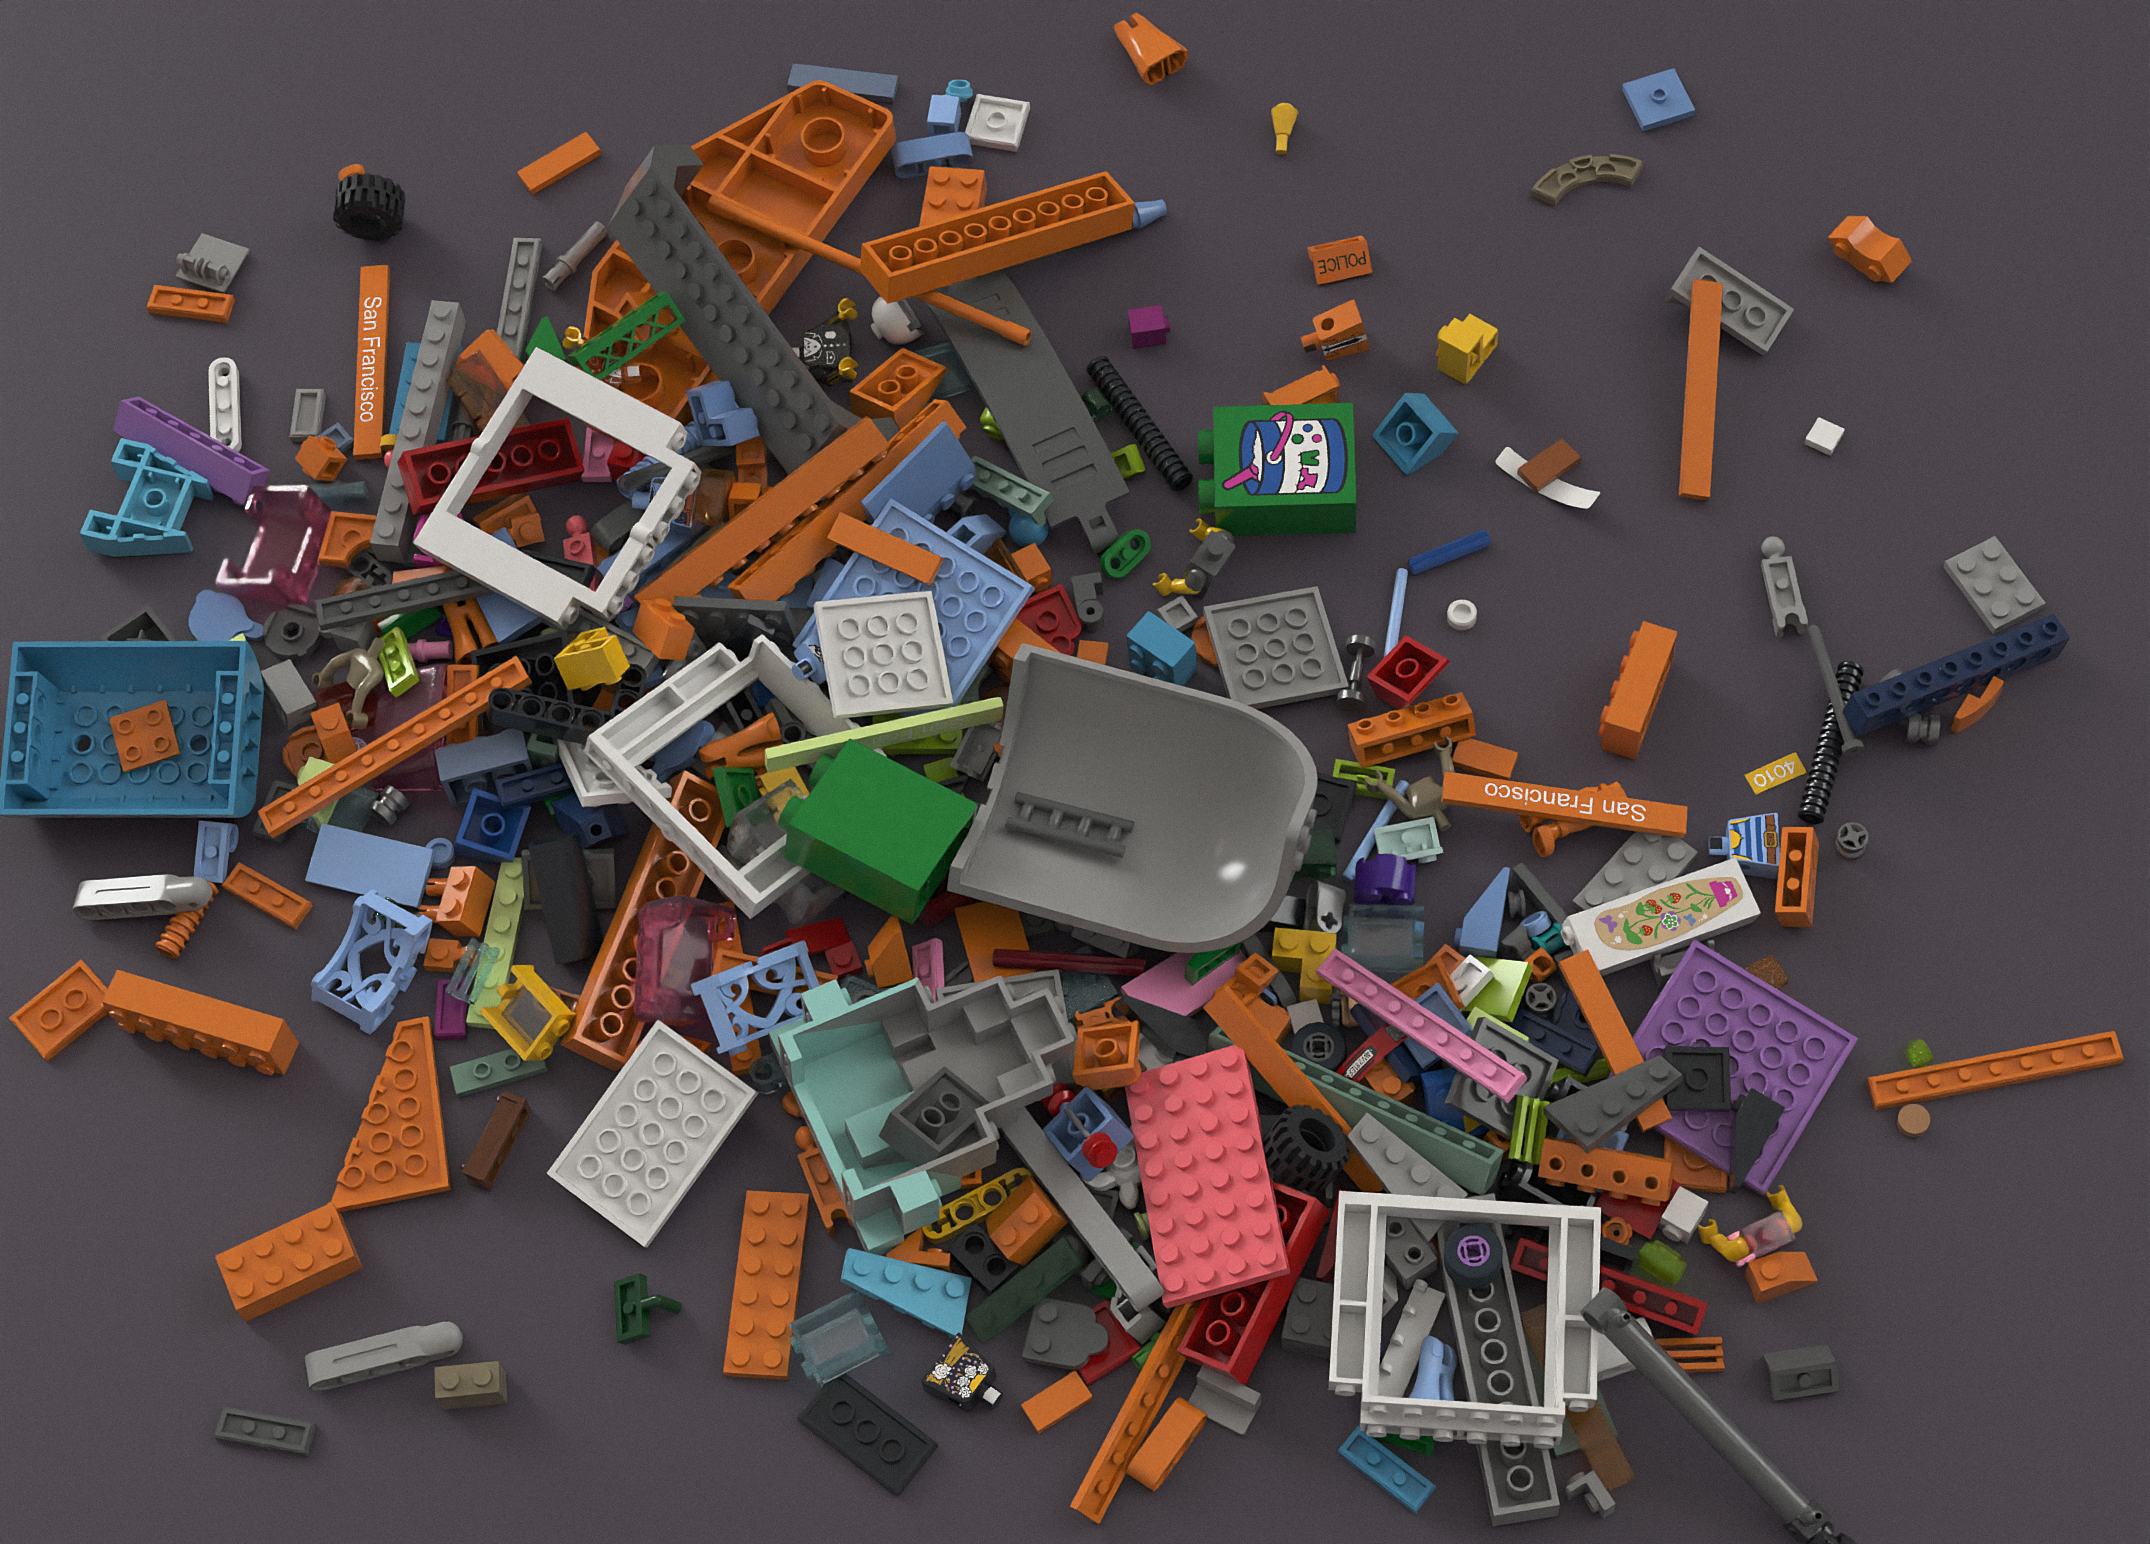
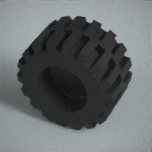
M364 173L363 175L354 174L352 177L347 176L336 187L333 221L336 222L335 225L339 229H342V232L350 234L354 238L367 241L390 239L391 236L399 234L403 226L405 192L403 189H400L401 186L399 184L393 183V180L383 178L381 175Z
M1298 1104L1293 1105L1292 1108H1287L1267 1131L1263 1139L1264 1154L1267 1157L1266 1162L1269 1168H1272L1274 1174L1278 1178H1282L1285 1184L1293 1185L1295 1189L1300 1191L1303 1189L1307 1192L1323 1190L1350 1158V1146L1347 1144L1348 1139L1342 1133L1340 1125L1336 1124L1329 1115L1323 1114L1322 1110L1312 1109L1309 1105H1303L1302 1107Z

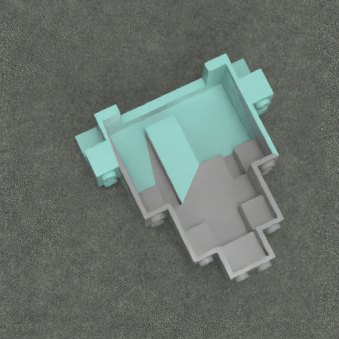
M1001 975L937 1002H934L930 988L928 986L923 987L917 977L852 1004L847 989H840L835 979L801 993L803 1018L769 1032L770 1045L865 1252L880 1256L890 1252L897 1245L904 1242L905 1234L938 1221L939 1208L942 1207L940 1197L960 1189L961 1177L996 1163V1151L999 1150L997 1139L1000 1138L997 1129L1017 1121L1019 1108L1053 1094V1082H1056V1077L1049 1063L1074 1053L1075 1040L1078 1039L1072 1023L1066 1024L1062 1016L1064 1008L1059 997H1053L1049 988L1017 1000L1011 984L1005 985ZM945 1066L990 1103L975 1109V1127L952 1153L915 1167L882 1140L879 1134L890 1112Z

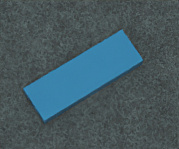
M1359 1426L1356 1427L1337 1451L1339 1456L1414 1514H1417L1436 1490V1486L1376 1439L1366 1435V1432L1360 1431Z

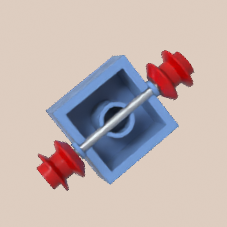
M1055 1083L1053 1084V1094L1042 1099L1043 1106L1051 1116L1055 1117L1043 1129L1044 1133L1066 1161L1089 1181L1101 1172L1104 1167L1109 1166L1115 1160L1117 1154L1135 1137L1109 1104L1088 1086L1076 1096L1066 1084Z

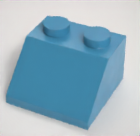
M1404 393L1372 436L1406 475H1410L1442 455L1459 432L1425 394Z

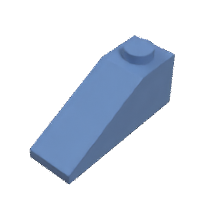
M1504 867L1464 917L1462 929L1456 928L1454 946L1459 947V954L1467 958L1469 955H1472L1474 958L1477 956L1496 959L1510 868Z

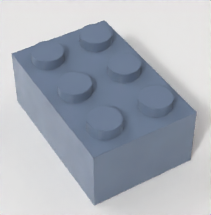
M506 729L496 735L488 737L479 736L472 739V741L460 744L452 743L445 745L441 749L434 750L440 781L453 807L468 804L473 788L498 796L495 780L535 770L526 749L528 741L524 731Z

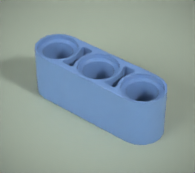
M953 132L903 141L891 148L895 174L903 179L928 175L930 166L967 168L974 160L970 138L964 132Z

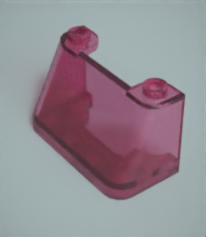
M432 664L416 669L420 681L397 698L390 692L385 677L381 683L377 684L376 698L378 708L373 741L447 698L448 664ZM444 736L371 779L375 791H383L387 785L394 787L398 791H445L440 781L434 751L443 748Z

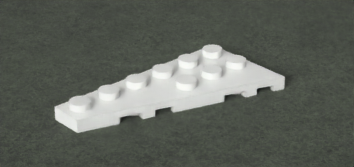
M552 738L554 745H557L559 748V756L582 807H598L605 804H627L633 802L584 753L585 745ZM641 765L635 768L664 798H671L672 787L666 782L661 784L656 779L657 774L651 769L645 770Z

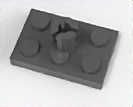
M614 848L583 849L596 909L616 908ZM522 850L524 909L543 910L530 850Z

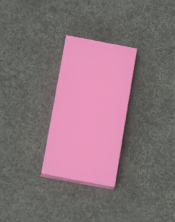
M1239 950L1237 955L1191 986L1184 978L1186 963L1195 953L1178 952L1121 986V992L1123 995L1131 996L1190 1018L1204 1009L1203 1007L1212 999L1214 991L1234 976L1235 969L1247 957Z

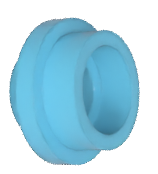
M952 80L948 83L946 95L959 97L960 102H965L967 98L972 97L973 89L966 80Z

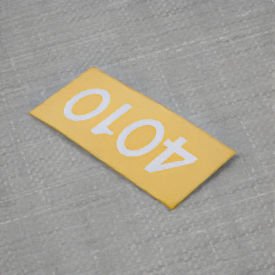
M1795 752L1744 776L1757 795L1803 775L1807 771Z

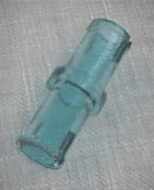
M334 480L333 483L309 484L308 497L312 496L309 498L310 502L334 500L335 503H342L345 499H367L369 495V488L365 480L344 483L341 480Z

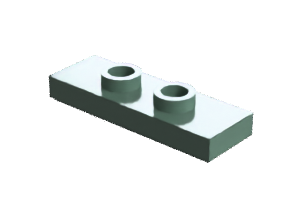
M513 1048L450 1067L458 1098L548 1072L545 1059L543 1061H524Z

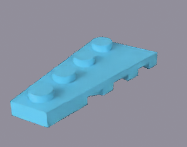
M852 1248L846 1251L840 1282L875 1300L880 1299L893 1306L894 1310L902 1314L907 1313L921 1320L922 1324L948 1334V1337L951 1339L958 1332L962 1335L972 1278Z

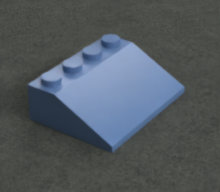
M944 420L861 501L868 525H873L890 498L933 524L935 516L942 509L947 510L955 501V496L962 489L967 490L974 483L976 476L975 466Z

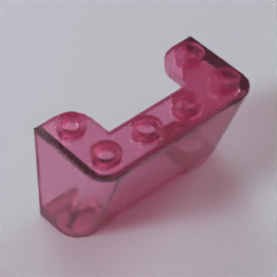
M308 485L253 486L244 511L260 525L243 571L230 559H224L215 584L224 593L232 596L284 606L292 604L305 605L320 568L318 557L330 514L333 510ZM258 498L262 502V511L260 513L256 510ZM230 571L232 572L234 579H227V574Z
M685 895L650 901L642 907L638 916L634 1012L637 1020L647 1023H656L659 1020L665 1025L714 1031L701 995L695 996L690 984L711 976L713 943L734 939L735 908ZM725 917L726 927L722 933H719V922Z

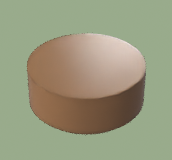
M1918 1104L1904 1106L1897 1117V1127L1900 1132L1912 1138L1925 1134L1930 1125L1928 1111Z

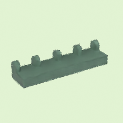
M977 456L971 459L975 466L976 476L974 483L968 490L974 489L978 491L980 496L991 498L997 501L1000 506L1015 510L1021 517L1027 516L1039 526H1043L1046 523L1044 511L1054 501L1050 492Z

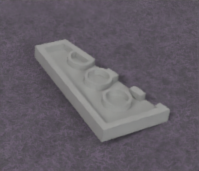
M1366 1113L1347 1136L1348 1143L1367 1168L1380 1180L1387 1194L1466 1198L1468 1194L1370 1114ZM1407 1218L1420 1232V1236L1426 1244L1429 1243L1436 1232L1447 1221Z

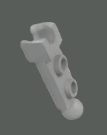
M1768 537L1761 545L1763 555L1768 558L1762 560L1761 568L1773 616L1772 622L1777 638H1782L1784 634L1783 629L1787 624L1794 625L1798 634L1804 635L1808 628V619L1802 603L1792 556L1781 557L1785 551L1783 541L1778 537Z

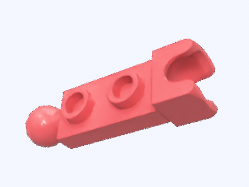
M574 515L567 520L565 525L567 533L572 536L563 540L565 559L591 564L597 568L595 542L590 532H587L588 523L584 517ZM597 570L589 587L594 592H596L600 585Z

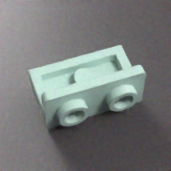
M1434 817L1373 829L1378 854L1399 855L1405 857L1406 860L1418 858L1419 863L1437 860L1436 854L1443 853V849L1439 844Z

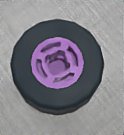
M1467 1224L1457 1228L1449 1235L1444 1247V1267L1448 1276L1456 1284L1465 1288H1481L1489 1285L1497 1278L1502 1267L1503 1247L1498 1236L1491 1229L1482 1225Z

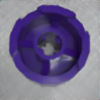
M1376 854V860L1366 862L1364 857L1360 858L1356 862L1354 902L1357 904V911L1363 914H1371L1373 912L1387 913L1388 916L1393 918L1405 916V910L1410 909L1415 904L1416 865L1410 866L1406 864L1405 857L1394 854Z

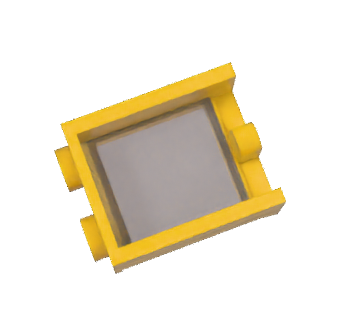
M513 965L510 971L518 978L514 984H502L497 989V993L503 998L498 1007H482L479 1012L524 1061H543L553 1052V1046L560 1036L569 1030L570 1023L577 1014L572 1012L534 972V965Z

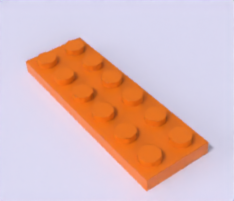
M751 1190L746 1192L723 1369L725 1376L789 1380L811 1199L809 1194Z

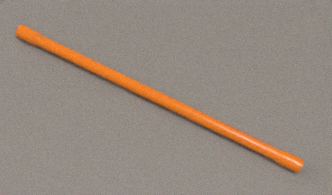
M713 195L708 201L707 210L712 213L737 221L863 275L860 271L861 259L742 209L736 204ZM932 290L912 296L999 333L1004 338L1023 346H1027L1032 337V330L1011 321L1002 320Z

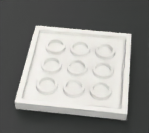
M932 591L815 602L813 607L834 719L952 706V693Z

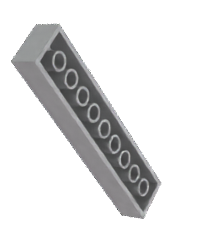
M1494 1193L1464 1198L1496 1201ZM1447 1220L1436 1232L1434 1239L1439 1254V1265L1467 1402L1539 1407L1501 1224L1484 1222L1462 1223ZM1467 1224L1482 1225L1491 1229L1498 1236L1503 1247L1502 1267L1497 1278L1489 1285L1481 1288H1465L1456 1284L1448 1276L1444 1267V1247L1449 1235L1457 1228ZM1487 1440L1485 1444H1476L1492 1527L1558 1516L1560 1502L1548 1449L1536 1448L1534 1443L1520 1442L1519 1446L1514 1447L1503 1446L1500 1444V1441Z

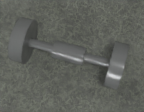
M1352 635L1347 638L1346 651L1356 656V660L1352 662L1349 678L1351 690L1340 691L1336 701L1337 706L1346 711L1359 712L1366 708V695L1356 690L1357 685L1361 684L1364 667V664L1361 662L1362 657L1374 655L1376 649V642L1368 636Z

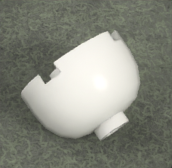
M880 296L872 306L871 314L874 323L871 324V328L879 339L884 337L891 344L905 345L924 334L923 331L916 329L921 327V324L906 300L887 304Z

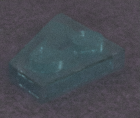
M1089 944L1073 952L1075 954L1095 955ZM1062 971L1063 997L1068 1023L1074 1021L1076 1011L1079 1014L1103 1007L1104 1002L1118 997V993L1107 974Z

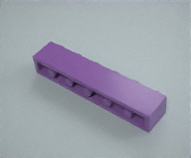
M141 397L120 401L113 431L123 436L124 439L152 446L166 458H172L181 467L188 471L192 470L207 479L211 490L231 497L232 501L236 504L245 506L262 500L270 472L269 469Z

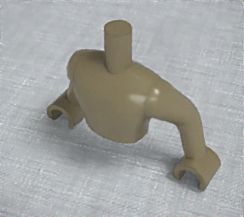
M374 638L368 651L356 648L337 655L329 661L321 673L316 672L312 676L313 684L318 685L319 690L328 692L334 686V673L341 667L350 665L346 681L356 691L352 708L347 711L345 719L355 729L361 730L366 728L368 716L361 712L367 694L382 681L384 676L383 669L377 658L385 642L379 638Z
M1445 736V743L1447 745L1445 748L1439 747L1434 742V752L1441 760L1442 776H1444L1445 771L1455 773L1451 759L1452 740L1448 736ZM1376 771L1378 781L1375 783L1370 782L1365 777V787L1369 792L1376 793L1380 791L1410 820L1434 817L1435 823L1441 832L1451 827L1443 813V810L1449 807L1450 804L1441 803L1442 786L1432 776L1413 783L1405 790L1409 802L1403 795L1383 781V775L1380 771Z

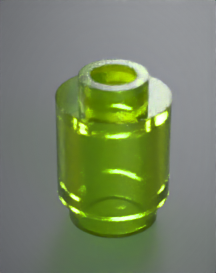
M1657 1239L1653 1243L1647 1241L1638 1254V1258L1642 1260L1640 1267L1664 1283L1669 1281L1675 1285L1688 1266V1263L1682 1260L1683 1256Z

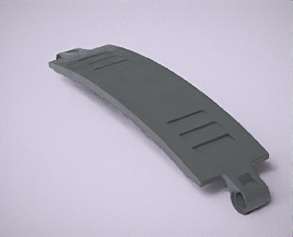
M1004 269L981 278L974 277L946 286L949 292L944 293V295L1002 320L1011 321L1032 330V337L1027 346H1023L1004 338L999 333L927 303L933 317L960 359L994 419L1025 480L1050 492L1054 498L1052 504L1044 511L1046 521L1051 530L1076 519L1079 521L1083 534H1086L1093 552L1098 554L1107 550L1119 539V535L1105 507L1129 496L1130 491L1090 413L1037 320Z

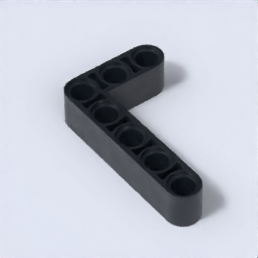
M629 664L630 667L621 675L622 679L617 682L610 712L508 688H496L488 696L487 717L490 722L498 726L586 745L590 734L624 711L620 706L630 707L643 697L647 674L642 666ZM633 680L638 684H629L626 681ZM501 704L507 708L499 709L495 705ZM532 711L536 715H527L525 712ZM556 718H563V719H565L566 721H565V722H558V721H556L555 719H556ZM584 725H593L596 728L588 729Z

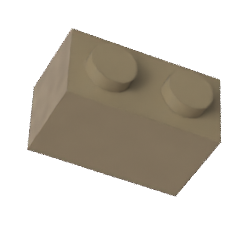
M499 1361L435 1367V1399L443 1410L506 1404V1371Z

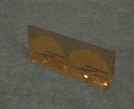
M479 349L453 367L454 373L446 381L457 397L468 392L467 395L460 399V402L472 419H476L481 415L484 416L475 423L482 433L508 390ZM523 412L512 429L531 425Z

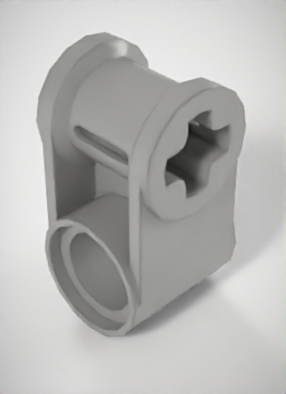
M1317 880L1313 881L1306 894L1303 930L1338 932L1342 925L1343 905L1346 898L1345 890Z

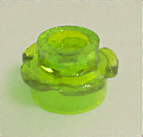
M1921 1038L1913 1042L1911 1040L1907 1042L1908 1049L1905 1050V1054L1913 1066L1920 1065L1921 1067H1926L1927 1063L1934 1059L1931 1050Z

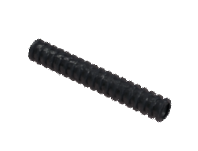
M1100 356L1093 359L1086 369L1091 379L1096 382V386L1100 388L1106 400L1109 401V404L1114 408L1119 418L1123 420L1124 425L1128 427L1137 443L1142 446V450L1146 452L1152 464L1156 465V469L1165 478V482L1170 485V489L1172 491L1185 489L1192 482V473L1188 471L1187 466L1184 465L1179 455L1174 452V448L1165 439V436L1160 432L1155 422L1151 420L1150 415L1146 413L1145 408L1142 407V404L1137 400L1132 390L1128 388L1127 383L1123 381L1119 372L1114 369L1108 357Z
M1852 661L1839 663L1838 671L1835 675L1845 706L1851 694L1860 690L1862 676L1865 671L1861 665ZM1830 697L1826 708L1827 711L1824 715L1825 719L1820 729L1818 743L1816 744V751L1811 762L1809 776L1807 777V784L1804 788L1805 792L1802 795L1800 809L1797 814L1801 820L1809 824L1824 822V814L1827 812L1829 798L1832 793L1831 790L1834 786L1838 765L1841 760L1840 757L1843 753L1841 747L1844 744V740Z

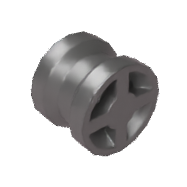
M1855 822L1846 823L1840 827L1835 841V850L1840 857L1846 860H1856L1864 854L1869 838L1865 827Z
M1546 983L1533 984L1526 992L1525 1010L1544 1020H1548L1555 1011L1557 999L1555 990Z

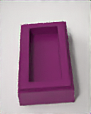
M468 978L437 980L434 1028L436 1040L467 1039L466 1019L470 989Z

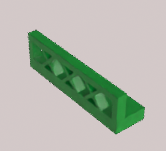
M658 292L569 354L568 358L574 366H579L583 372L602 380L686 320L667 292ZM667 306L675 320L668 325L657 324L659 311ZM651 316H653V317H652V322L646 321V320L649 319ZM640 324L651 326L649 338L645 341L634 340L636 327ZM656 327L662 328L655 333ZM629 333V338L623 337L624 335ZM617 340L628 342L626 354L621 358L611 356L612 345ZM633 343L639 344L634 349H632ZM606 349V354L600 353L601 351ZM594 356L605 358L603 370L594 376L586 362ZM610 359L616 360L611 365H609Z

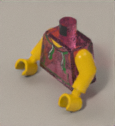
M1778 1185L1780 1188L1778 1193L1770 1194L1769 1191L1766 1192L1772 1208L1777 1210V1212L1726 1237L1723 1234H1719L1717 1223L1714 1219L1708 1220V1227H1702L1699 1224L1697 1227L1702 1243L1712 1244L1727 1260L1735 1262L1737 1267H1740L1796 1240L1794 1233L1801 1230L1802 1220L1791 1204L1784 1186Z

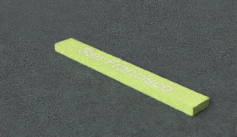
M1001 697L766 748L765 766L768 773L817 762L824 753L835 758L849 739L869 749H875L1002 720L1004 706Z

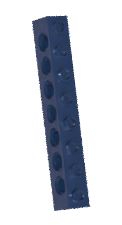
M2052 614L1852 693L1842 713L1857 736H1861L1986 686L1990 683L1993 676L2003 679L2059 657L2070 636L2055 614Z

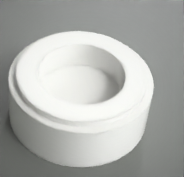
M1456 600L1448 607L1447 621L1454 629L1467 630L1476 623L1477 609L1470 601Z

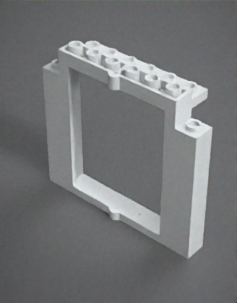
M536 347L484 431L472 443L470 453L413 543L426 555L564 630L567 629L569 624L575 622L579 615L580 606L590 610L596 617L609 623L621 611L625 596L634 590L641 570L647 568L654 557L656 546L661 544L670 530V523L672 520L677 519L685 506V499L695 491L700 482L702 472L694 462L676 453L677 450L684 446L688 433L679 421ZM533 395L672 468L640 521L631 529L630 537L596 592L457 517Z
M763 634L753 641L749 656L741 662L738 661L734 652L726 649L719 642L590 734L584 749V753L661 829L663 836L667 840L673 841L750 919L811 873L784 858L787 834L737 871L635 768L757 679L803 722L805 729L812 735L820 737L861 728L849 718L834 719L831 701L822 693L820 687L808 678L803 681L796 679L792 673V666L796 663L785 657L780 652L779 647L774 642L769 641ZM881 747L871 749L887 757V755L884 753Z
M1339 1191L1328 1390H1334L1335 1394L1341 1396H1353L1355 1392H1361L1360 1431L1366 1432V1435L1371 1437H1385L1387 1433L1400 1434V1438L1408 1440L1419 1439L1421 1435L1433 1436V1440L1439 1442L1467 1439V1442L1471 1444H1485L1487 1440L1500 1441V1444L1503 1446L1511 1447L1519 1446L1520 1442L1534 1443V1447L1541 1449H1550L1554 1445H1559L1562 1438L1565 1406H1568L1570 1411L1585 1412L1588 1411V1408H1594L1597 1400L1598 1332L1584 1320L1580 1311L1599 1293L1601 1208ZM1386 1216L1453 1220L1462 1223L1484 1222L1549 1227L1544 1407L1378 1396Z

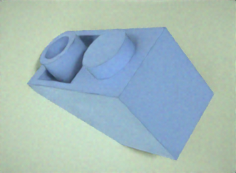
M987 514L963 517L946 532L982 555L1007 534L1006 530Z

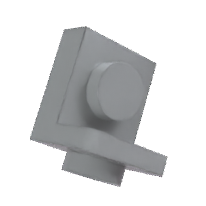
M1594 1470L1586 1475L1584 1472H1580L1567 1481L1568 1486L1565 1487V1496L1568 1501L1585 1491L1584 1499L1593 1513L1598 1511L1603 1519L1614 1513L1616 1504Z

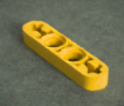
M1025 1168L1013 1169L939 1208V1220L935 1221L938 1225H942V1232L937 1234L934 1230L931 1231L932 1226L928 1224L922 1227L925 1238L933 1244H940L965 1232L974 1223L978 1225L984 1222L1007 1198L1005 1189L1002 1187L1003 1185H1007V1189H1010L1011 1194L1018 1187L1015 1183L1016 1179L1020 1178L1024 1181L1029 1175L1033 1177V1174ZM991 1191H996L1002 1196L1001 1201L994 1206L987 1205L984 1202L985 1195ZM962 1206H969L974 1212L970 1219L960 1220L956 1217L957 1210ZM948 1214L951 1215L952 1222L955 1224L952 1228L947 1220L946 1215Z

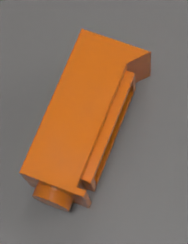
M1323 365L1321 371L1317 370L1273 393L1262 391V405L1338 402L1340 383L1334 373L1330 374L1325 365Z

